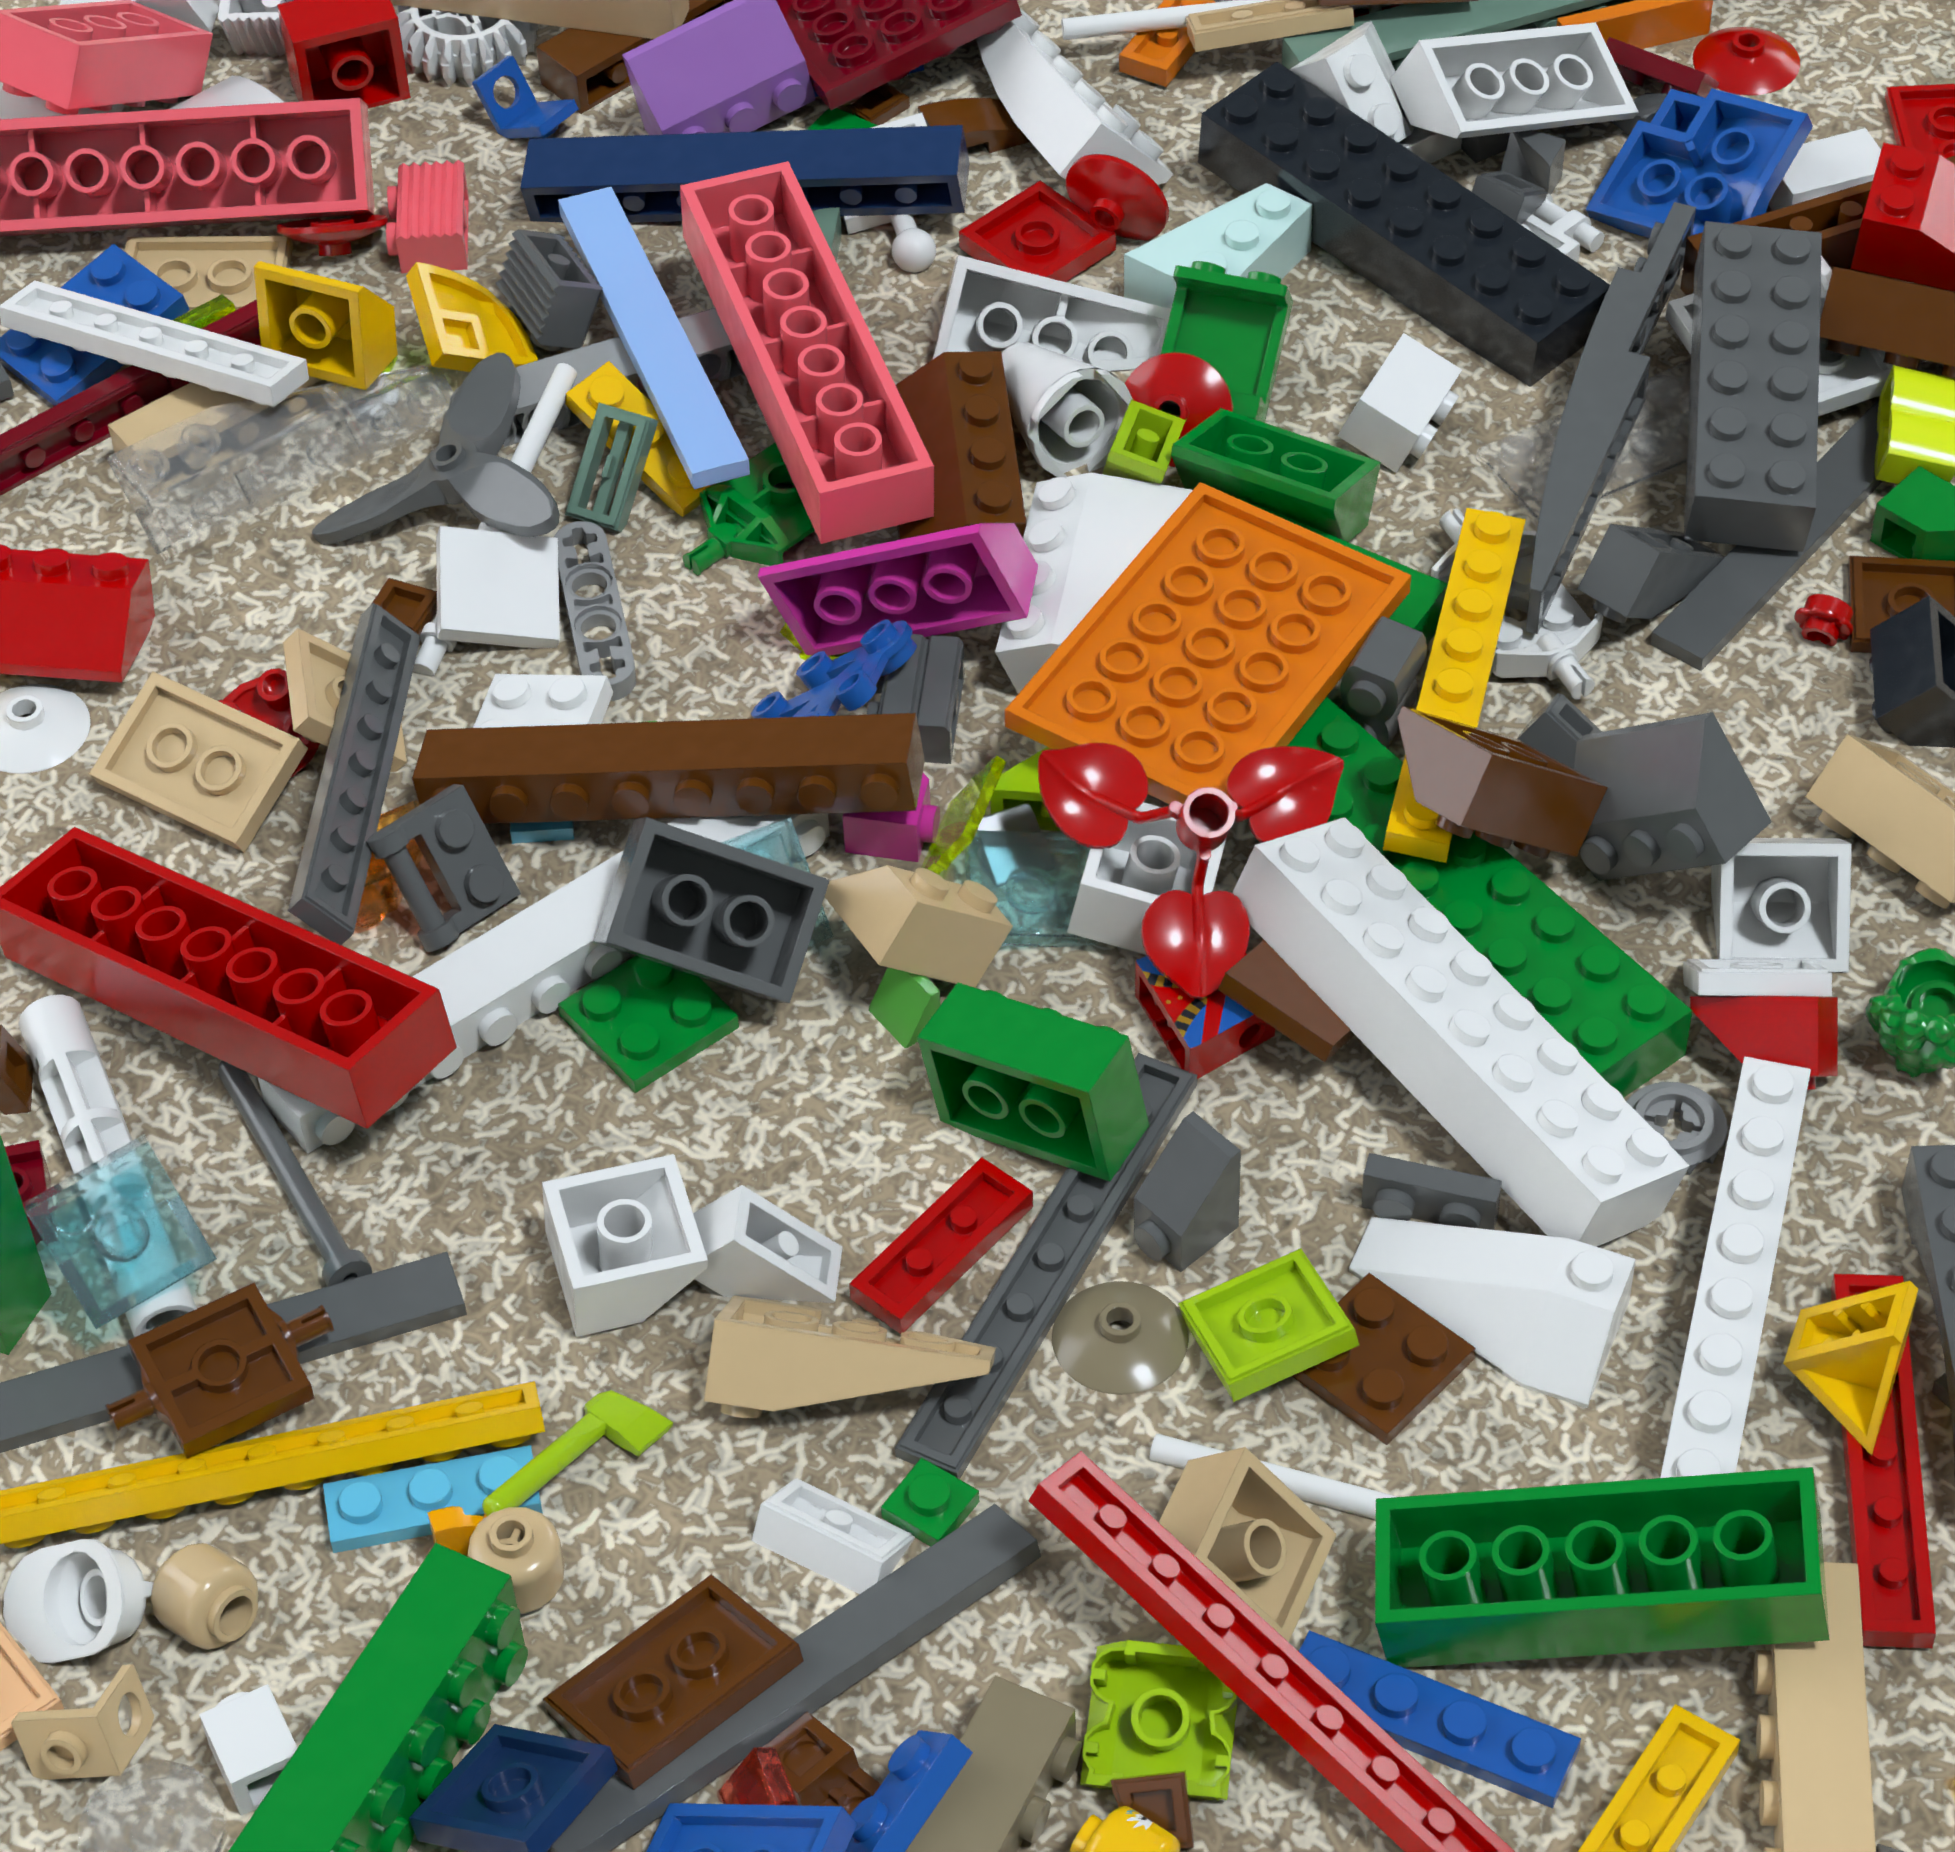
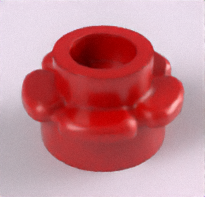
M1810 595L1805 602L1804 608L1796 610L1794 615L1795 621L1802 628L1801 635L1807 640H1820L1825 645L1835 646L1838 638L1847 640L1853 632V625L1850 623L1853 616L1852 608L1843 600L1830 595Z

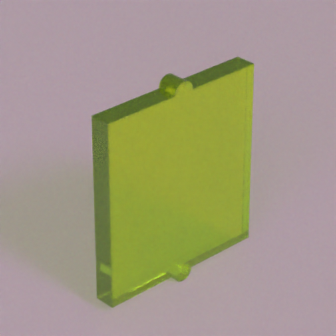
M996 755L978 774L972 777L970 782L949 803L939 825L935 843H931L921 868L928 869L939 875L943 870L946 871L951 862L973 841L1006 765L1005 760Z

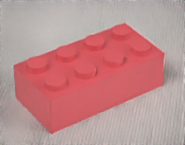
M131 0L0 10V82L3 83L2 89L4 91L22 97L36 96L46 100L45 107L47 109L66 115H76L80 108L111 111L112 106L115 104L144 107L146 101L151 100L174 104L177 103L178 97L195 96L202 91L213 33Z

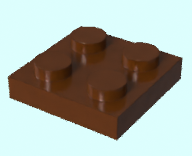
M1368 1273L1338 1302L1355 1328L1359 1346L1299 1372L1292 1377L1381 1442L1388 1445L1475 1359L1476 1348L1371 1273Z

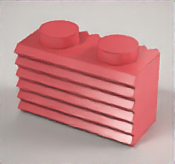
M448 160L443 164L435 161L432 165L424 162L421 166L415 162L410 166L402 163L398 167V186L387 187L390 219H396V222L386 223L388 255L399 257L401 273H408L416 262L448 270H467L469 194L464 163L460 160H457L454 164Z

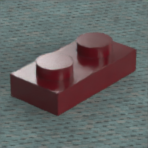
M1609 37L1606 45L1625 81L1643 87L1646 78L1664 84L1661 93L1668 94L1670 89L1704 98L1707 97L1712 88L1717 89L1719 85L1718 81L1704 72Z

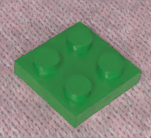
M634 956L558 1003L559 1016L634 1093H637L739 1028L738 1015L700 977L638 956Z

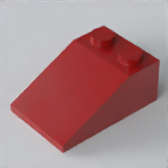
M1883 142L1864 210L1851 269L1955 292L1954 163L1939 154Z

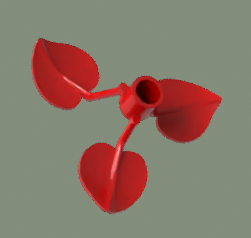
M1086 743L1064 749L1043 750L1038 759V783L1044 805L1056 826L1072 841L1086 847L1111 848L1116 846L1126 833L1128 821L1136 824H1146L1169 818L1176 819V832L1180 841L1189 849L1197 851V860L1192 880V894L1181 890H1171L1158 896L1145 912L1141 924V939L1147 957L1161 974L1178 986L1189 997L1204 999L1219 990L1218 988L1225 973L1244 957L1250 936L1247 911L1236 895L1228 891H1213L1204 894V882L1209 859L1211 858V851L1223 843L1234 821L1240 823L1248 819L1252 834L1261 843L1327 823L1332 812L1337 786L1344 768V761L1333 754L1306 747L1280 746L1260 749L1244 756L1234 765L1226 782L1228 795L1217 788L1203 787L1193 791L1187 797L1184 804L1172 801L1169 806L1144 812L1137 811V809L1144 803L1148 794L1149 784L1146 772L1141 762L1131 752L1113 744Z

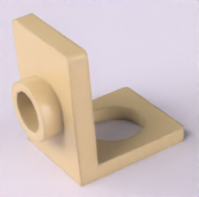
M128 1664L121 1666L93 1708L18 1712L11 1724L33 1777L44 1780L121 1776L149 1734L154 1714L135 1666ZM124 1695L128 1698L132 1710L131 1726L126 1735L120 1727L118 1717L120 1701Z

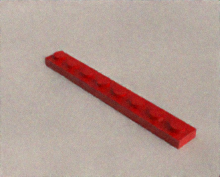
M1082 1451L1037 1485L1028 1501L1404 1852H1515Z

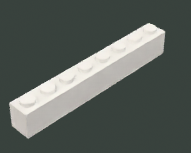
M1744 1056L1660 1478L1736 1473L1811 1069Z

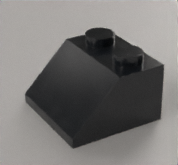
M1929 595L1870 629L1872 657L1869 659V666L1873 674L1874 686L1872 712L1876 722L1883 731L1888 734L1893 733L1908 746L1955 748V617Z

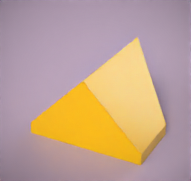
M1910 1280L1801 1309L1783 1362L1871 1456L1905 1348L1918 1294V1288Z

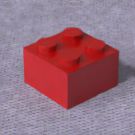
M294 0L277 5L291 84L298 102L361 98L368 108L411 98L398 16L391 0Z

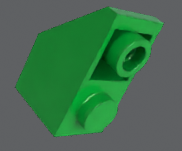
M1918 466L1876 504L1870 541L1898 558L1955 561V486Z

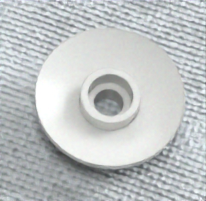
M50 684L23 685L0 693V771L16 774L39 772L52 768L75 754L85 742L91 725L88 708L82 699L70 690Z

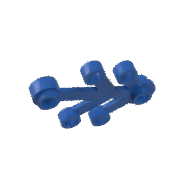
M886 619L875 624L863 635L860 641L861 647L834 660H831L825 651L815 653L805 660L796 672V675L809 690L788 701L779 691L773 692L754 707L751 712L752 717L835 716L841 704L848 711L860 708L875 694L877 690L876 684L880 676L897 670L914 654L917 644L911 638L912 628L904 620L891 623L890 620Z

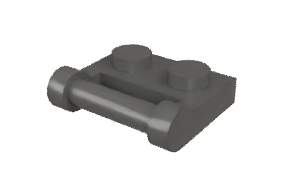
M451 785L367 839V844L375 858H383L418 922L421 929L418 931L417 936L427 952L438 950L450 944L462 931L521 894L463 785ZM413 838L452 908L443 915L406 848V845Z

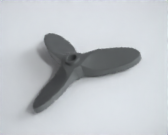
M499 352L480 361L465 378L444 415L439 445L410 473L361 496L327 516L312 530L315 539L323 545L333 544L377 529L422 508L461 503L481 522L507 533L537 537L554 530L559 524L560 514L558 505L546 486L529 471L506 458L496 456L508 437L520 395V375L511 358L505 353Z

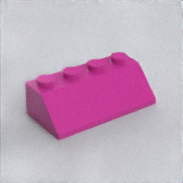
M980 523L763 567L759 570L758 578L805 654L812 656L817 652L825 651L828 656L850 652L861 647L860 641L863 635L875 624L886 619L890 620L891 623L904 620L912 628V634L929 637L931 635L935 636L1027 618L1038 564L1015 523Z

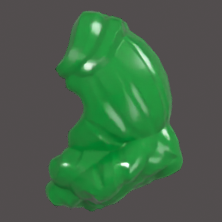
M1926 948L1903 958L1886 986L1883 995L1871 997L1869 1004L1865 1007V1015L1872 1029L1879 1034L1880 1045L1888 1054L1895 1058L1897 1072L1900 1070L1905 1071L1913 1078L1918 1077L1922 1073L1934 1072L1939 1068L1953 1069L1955 1067V959L1944 950Z

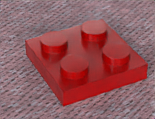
M1040 180L959 231V248L976 260L1067 282L1115 251L1116 233L1098 227L1091 220L1087 212Z

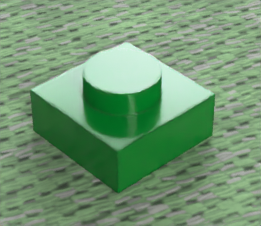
M921 1457L881 1506V1517L889 1523L911 1533L915 1538L931 1547L960 1527L980 1502L979 1490Z

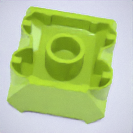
M1125 1640L1097 1646L1096 1658L1092 1662L1090 1686L1092 1691L1087 1732L1084 1737L1080 1785L1112 1790V1778L1186 1770L1189 1798L1227 1800L1238 1696L1183 1645Z

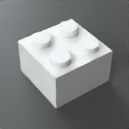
M1143 803L1137 811L1144 812L1162 807ZM1169 818L1146 824H1136L1128 821L1126 833L1116 846L1111 848H1090L1067 933L1146 955L1141 939V924L1145 912L1152 902L1161 894L1171 890H1181L1192 894V880L1197 860V851L1189 849L1180 841L1176 832V819ZM1226 838L1219 847L1211 851V858L1209 859L1204 882V894L1213 891Z

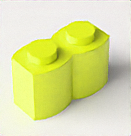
M1893 365L1879 400L1877 416L1878 440L1874 465L1876 480L1899 484L1918 466L1948 482H1951L1952 478L1955 477V378Z

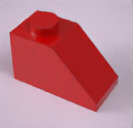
M1690 996V1009L1693 1010L1692 1012L1742 1064L1745 1056L1811 1069L1807 1090L1816 1089V1077L1838 1076V997Z

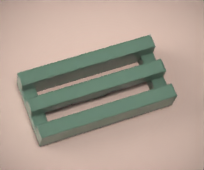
M598 404L565 515L622 532L628 523L658 424L657 420L606 404ZM614 419L619 421L610 454L605 461L602 481L593 510H588L586 508ZM634 426H636L632 442L628 451V455L624 464V468L621 474V478L617 487V491L614 497V501L610 510V514L608 516V510L622 468L625 454L629 445Z

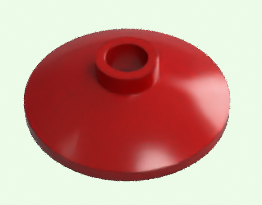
M1730 27L1707 35L1697 44L1693 52V65L1696 70L1704 72L1718 81L1717 89L1737 95L1755 96L1776 92L1789 85L1799 73L1800 57L1793 45L1778 34L1754 27Z
M1091 154L1076 160L1067 173L1066 189L1071 202L1087 212L1094 224L1101 229L1114 231L1116 236L1145 241L1158 236L1165 228L1169 219L1167 200L1155 181L1135 165L1118 157L1105 154Z
M354 215L351 218L321 220L320 218L296 220L278 224L277 233L293 240L318 245L319 256L347 255L352 253L351 242L364 238L384 227L388 223V217L386 215Z
M1174 352L1154 356L1140 364L1125 382L1134 401L1161 411L1167 401H1173L1178 404L1181 411L1180 418L1186 420L1179 439L1220 408L1233 412L1231 393L1224 378L1207 361L1191 354ZM1171 458L1169 466L1176 467Z

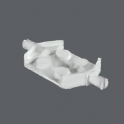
M1453 509V514H1451L1450 510L1447 511L1439 521L1440 527L1448 534L1454 545L1431 568V577L1446 583L1449 581L1464 520L1463 513L1459 509ZM1523 531L1506 609H1519L1528 613L1536 531ZM1561 583L1538 634L1526 631L1527 619L1519 622L1514 618L1504 616L1491 671L1494 675L1501 678L1548 677L1549 680L1559 678L1574 699H1580L1581 694L1583 697H1586L1594 689L1595 682L1587 675L1578 662L1598 642L1601 635L1603 615L1596 613L1591 621Z

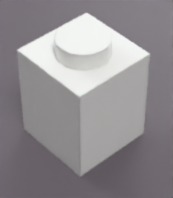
M268 1684L251 1692L232 1694L221 1700L216 1707L199 1714L209 1747L241 1816L258 1808L298 1748Z

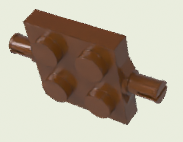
M255 1283L247 1285L128 1340L131 1354L141 1371L144 1389L114 1403L106 1404L105 1407L116 1431L119 1432L133 1423L156 1414L159 1420L171 1428L188 1459L315 1399L311 1383L299 1363L297 1347L326 1333L333 1332L332 1321L324 1306L320 1305L310 1312L285 1322L281 1316L268 1308Z

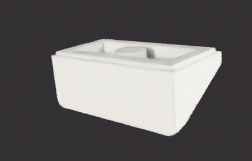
M798 1478L792 1480L761 1503L752 1537L753 1542L858 1594H861L891 1574L915 1539V1536L911 1535V1533Z

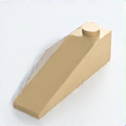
M734 1295L714 1319L704 1401L721 1404L720 1411L730 1416L759 1418L762 1416V1410L773 1412L988 1375L995 1360L996 1348L921 1331L901 1333L900 1340L886 1338L887 1330L879 1326V1322L856 1318L852 1319V1321H837L832 1326L819 1324L822 1311L820 1309Z

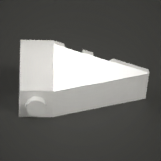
M958 255L955 260L942 313L933 359L943 352H1003L1013 344L1028 342L1106 371L1136 369L1146 360L1161 355L1171 309Z
M1371 1217L1350 1264L1349 1272L1361 1280L1368 1273H1371L1476 1348L1475 1353L1501 1369L1504 1376L1519 1386L1587 1408L1629 1304L1636 1259L1570 1238Z

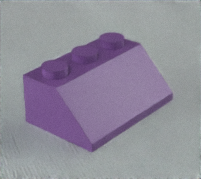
M733 0L622 54L644 129L649 135L752 132L816 100L806 60L776 0Z

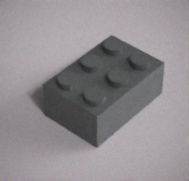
M648 817L634 819L594 942L778 1003H790L830 880Z

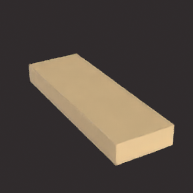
M1270 0L1192 13L1185 16L1187 34L1195 52L1354 26L1352 5L1320 6L1316 0Z

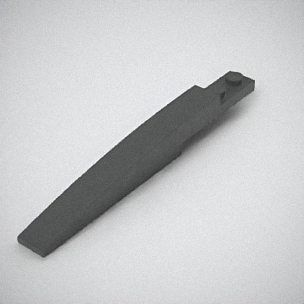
M1674 202L1665 222H1656L1654 224L1648 243V258L1639 257L1634 271L1618 267L1590 331L1564 407L1547 474L1532 563L1526 631L1538 634L1646 401L1651 357L1642 354L1683 268L1686 239L1688 236L1693 235L1696 207Z

